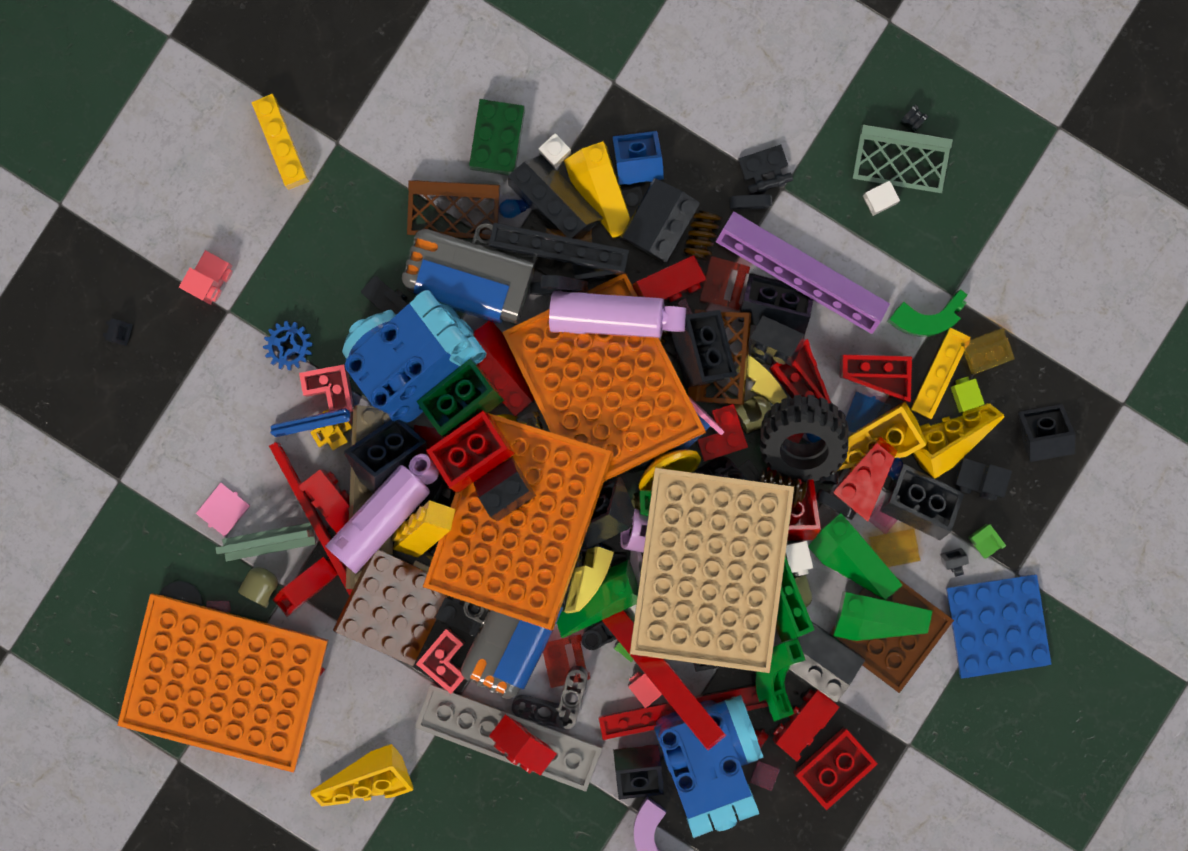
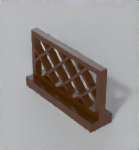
M408 180L407 235H415L419 231L412 230L413 220L418 215L428 224L424 229L431 227L436 232L439 231L432 224L442 216L451 226L446 231L439 233L459 238H473L474 233L471 232L477 229L486 218L492 224L498 223L500 185ZM414 194L423 195L429 201L421 210L413 204ZM427 195L436 196L431 200ZM439 196H446L451 202L443 212L434 203ZM450 196H457L458 198L453 201ZM462 197H468L474 203L465 213L456 204ZM472 197L481 199L476 202ZM485 198H493L494 209L487 214L478 204ZM430 204L440 213L432 222L421 213ZM453 205L462 214L454 223L444 214ZM475 207L485 216L476 225L467 216ZM413 208H414V209L416 210V212H417L414 216H413ZM494 212V219L492 220L489 216ZM464 217L473 226L467 233H461L455 227ZM453 228L456 232H448V231ZM480 233L481 239H490L491 234Z
M695 310V313L708 312V311H705V310ZM721 312L722 319L725 322V329L729 327L735 334L728 341L729 346L737 339L742 343V350L737 355L731 350L733 361H736L741 367L740 373L735 378H730L731 381L723 389L717 382H714L713 384L719 392L713 398L706 397V388L710 384L688 388V396L693 401L701 403L744 405L751 313ZM737 318H744V327L737 332L731 323ZM733 384L739 389L738 399H730L725 393Z

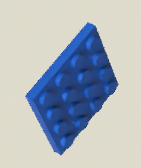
M1037 574L946 588L950 618L954 620L951 625L961 679L1051 665Z

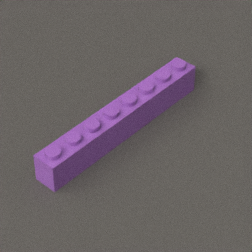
M736 212L732 213L716 240V243L873 334L882 321L890 303Z

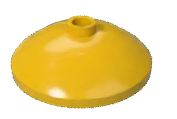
M689 449L674 450L656 456L641 477L639 490L652 491L655 468L692 473L699 466L701 457L696 451Z

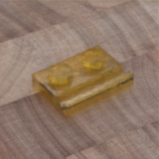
M1004 328L961 343L966 352L964 354L971 374L980 373L1015 359L1008 338L1005 336Z
M914 528L869 537L870 547L887 567L921 561Z

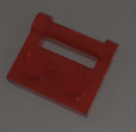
M711 256L700 301L739 311L741 305L739 300L746 274H749L750 267ZM731 270L737 271L731 299L730 301L725 300L724 296Z
M581 634L548 641L543 655L551 688L565 685L570 669L565 645L572 644L576 665L586 669L580 642ZM587 672V673H588V679H587V680H589V679H591V676H590V672ZM579 673L574 676V683L579 681Z

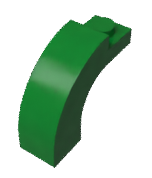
M960 289L942 311L934 315L918 313L908 304L902 302L887 322L897 330L911 336L928 337L939 334L952 327L961 319L954 311L959 313L967 302L964 299L968 294Z
M798 638L773 647L770 673L758 671L756 673L759 702L767 701L774 721L794 714L784 682L789 668L806 660Z

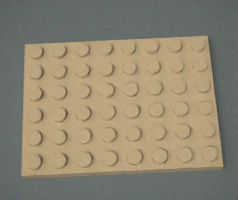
M655 468L630 654L770 673L794 487Z

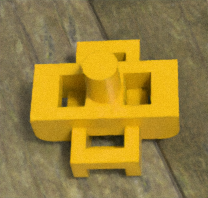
M348 421L316 428L310 433L318 447L328 443L332 451L348 443L344 433L351 430L352 426Z

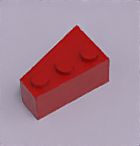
M693 255L637 281L632 287L638 297L662 298L664 302L669 300L671 303L681 298V294L686 291L690 294L701 288L700 284L706 278Z
M808 338L804 341V345L792 366L786 363L784 365L776 363L769 368L791 398H794L795 395H801V397L814 395L817 399L822 397L828 400L829 404L831 403L823 379L820 376L817 362L812 354Z
M840 355V378L900 400L911 402L912 356Z
M881 436L836 485L833 491L836 496L867 522L870 519L898 451Z
M320 469L298 487L302 492H306L312 500L311 503L314 507L319 509L328 524L338 533L349 521L350 495L345 489L340 490L337 486L339 481L331 471L327 473L326 470Z
M816 688L814 691L812 689L808 690L802 698L804 700L799 708L795 706L792 709L794 714L788 716L790 719L785 725L781 723L773 732V735H775L773 741L796 762L801 758L799 754L807 745H811L814 741L813 737L820 729L825 727L839 708L835 702Z

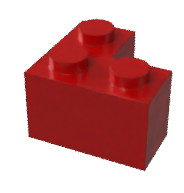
M734 404L711 411L713 420L724 431L722 435L717 432V434L696 441L703 462L748 448Z
M506 714L489 735L495 742L493 746L503 754L506 752L508 754L506 758L516 766L520 763L519 766L528 773L534 771L541 776L557 755L548 744L531 734L518 721Z

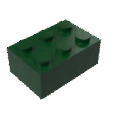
M479 99L469 162L470 170L508 176L516 169L525 116L524 105Z
M470 358L416 402L437 432L445 438L482 411L489 413L502 403L504 399L481 368Z

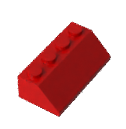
M488 321L474 331L473 336L487 353L486 357L477 365L504 399V405L516 417L535 402V399L503 333L492 321Z

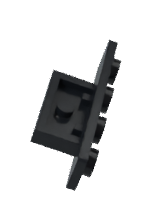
M374 276L361 290V293L382 312L393 310L397 315L408 305L405 302L407 297L399 289H396L394 292L377 276Z

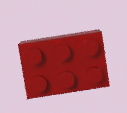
M482 411L426 450L449 488L457 493L515 454L492 416L485 411Z
M843 727L793 773L827 810L878 763L853 735Z

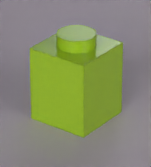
M965 377L955 381L956 385L952 386L951 390L959 413L984 405L976 379L969 380V377Z

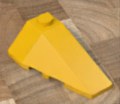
M604 141L582 148L566 158L564 163L571 183L580 195L603 217L601 223L610 235L615 238L622 235L630 221V216L608 148Z
M906 401L848 436L847 458L838 470L852 468L880 436L898 450L895 458L906 457L927 445L919 423Z
M989 403L964 411L963 416L953 419L946 417L942 419L941 423L932 426L929 423L922 425L920 429L927 445L912 454L920 467L935 479L953 468L1004 418V414Z
M390 744L367 753L311 790L310 795L322 807L349 803L351 799L363 798L364 801L372 800L371 796L378 795L392 798L413 791V785L402 755Z

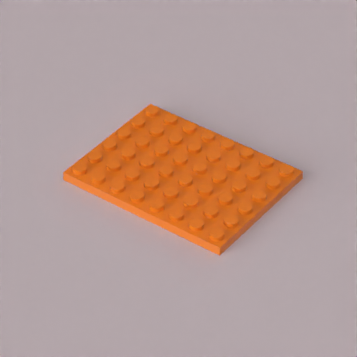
M626 273L588 290V294L638 297ZM550 309L502 332L550 432L613 452L604 482L706 433L659 338L551 332L549 326Z
M488 413L492 416L515 454L511 457L517 463L536 496L500 521H496L489 516L479 500L474 482L459 493L456 492L450 507L455 509L451 531L439 540L423 587L553 631L613 452Z
M151 593L117 726L294 773L329 640Z

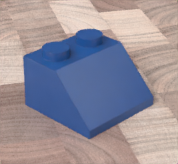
M657 131L613 136L619 185L645 181L652 182L654 178L658 180L664 179L662 154Z

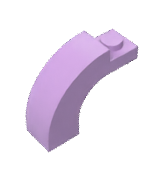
M646 797L639 807L634 820L633 833L637 851H661L654 841V833L657 825L666 814V810L649 797Z

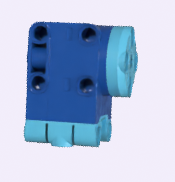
M429 290L419 293L397 315L393 310H387L355 322L349 329L350 333L346 337L342 350L346 358V370L371 405L387 413L392 421L401 420L404 422L413 421L423 412L416 401L470 358L478 364L487 354L473 336L474 332L463 319L459 318L452 307L439 304Z
M741 695L718 703L713 700L700 702L726 734L709 751L676 711L660 717L657 720L656 726H654L655 733L663 750L665 762L684 807L693 838L713 831L711 822H713L715 830L724 831L737 824L736 813L740 821L759 814L741 766L763 758V754Z

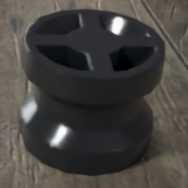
M915 104L901 119V122L908 124L910 130L914 133L929 116L926 113L922 114L919 111V107Z

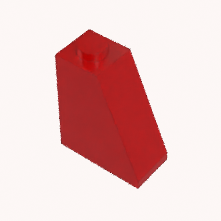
M322 557L280 590L273 601L286 617L295 612L338 575L332 562Z

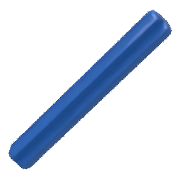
M344 408L271 425L270 433L274 437H280L350 421L351 413Z

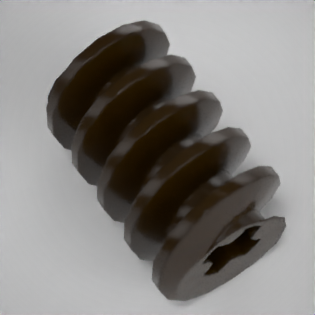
M699 210L698 212L700 213L693 215V218L698 222H692L690 225L694 231L688 232V236L692 239L686 240L685 243L690 248H685L683 253L690 257L694 255L696 259L708 261L704 256L712 255V252L707 247L714 246V243L709 239L717 237L712 232V229H719V226L714 221L721 220L722 217Z
M764 469L761 470L758 482L794 487L792 507H796L798 502L802 503L807 489V481L805 480L801 485L798 478L791 482L790 476L787 475L782 480L780 473H777L773 478L772 471H768L764 476Z

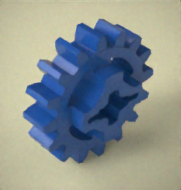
M288 321L284 322V327L277 323V330L269 329L268 331L271 336L264 337L268 341V345L263 346V349L269 350L265 357L273 358L270 364L274 366L279 363L278 369L281 370L285 365L289 371H292V365H295L298 369L301 368L299 362L307 363L308 361L305 356L312 355L308 347H312L313 343L307 341L311 335L303 334L306 330L305 327H301L298 330V323L296 322L292 324V327H290ZM288 331L286 336L280 339L276 338L279 334ZM297 334L301 337L303 346L298 344L296 340ZM290 341V344L293 345V348L288 349L286 352V348L283 347L284 343H289ZM274 346L278 347L280 351L279 358L274 352ZM300 354L296 359L288 361L291 356Z

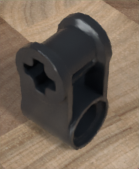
M602 620L586 630L581 636V643L588 650H596L616 640V637ZM590 633L596 634L598 642L594 646H588L585 642L586 636Z

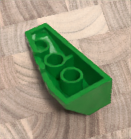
M839 514L824 527L808 546L823 565L835 570L884 600H887L903 586L842 514Z
M629 560L608 569L598 591L579 612L565 613V608L562 610L557 621L562 638L636 605L639 586Z
M843 591L833 636L860 641L928 633L933 611Z

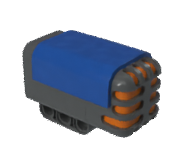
M487 223L477 227L472 243L429 229H421L414 236V243L410 248V256L405 263V272L402 273V281L406 288L414 293L415 296L425 290H429L439 304L452 307L455 311L498 324H502L505 321L518 325L530 289V283L535 273L538 257L489 247L490 239L485 241L480 238V233L483 230L492 232L493 225Z
M465 602L464 612L466 616L482 625L462 664L461 674L467 681L471 680L477 683L479 687L483 686L492 693H498L502 698L511 699L518 694L520 688L525 689L553 631L481 607L479 613L474 614L469 611V603ZM562 603V605H561V608H560V611H559V614H558L556 623H557V621H558V619H559V617H560V615H561V612H562V610H563V608H564V604H563V603Z

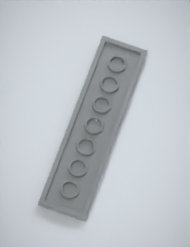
M433 684L430 685L415 728L511 763L506 758L508 754L506 752L503 754L493 746L495 742L489 737L506 714L518 721L531 734L544 741L557 753L541 775L587 791L602 747L517 717L454 692L450 694L446 689Z

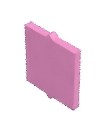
M689 397L699 416L722 435L724 431Z
M220 483L196 514L208 523V527H213L226 537L250 505L241 499L237 492L231 491L223 483Z

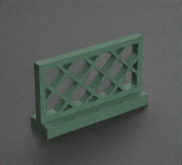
M861 125L852 179L882 184L890 181L894 186L942 193L953 139ZM864 139L873 140L879 149L868 156L863 150ZM878 141H879V142H885L886 144H884L883 146H880V144L878 143ZM890 143L896 144L901 151L891 160L883 150ZM900 145L909 146V147H907L905 150H903ZM912 147L918 148L923 155L914 163L911 162L905 153ZM923 149H928V150H931V151H929L928 153H925V152L923 151ZM881 151L888 162L877 169L870 158ZM934 151L944 152L942 162L935 167L928 156ZM862 153H863V155L865 156V159H863V160L861 161V156H862ZM903 154L910 165L899 173L892 162ZM925 158L932 169L921 176L915 165ZM868 160L875 171L868 176L858 175L860 165ZM888 164L891 165L897 174L890 180L884 179L879 172ZM939 167H941L940 174H939V172L937 171V169H938ZM910 168H913L919 177L912 184L906 183L901 176ZM935 172L939 178L938 188L929 187L924 178ZM877 173L879 178H874L872 176ZM899 177L902 182L893 181V180H895L896 178ZM919 181H922V183L924 184V186H922V185H916V184H917Z
M309 522L222 539L223 546L216 547V553L225 554L226 561L316 545L314 529Z

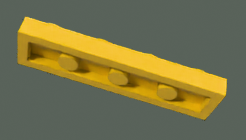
M952 328L948 329L913 402L912 411L930 420L933 418L971 337Z

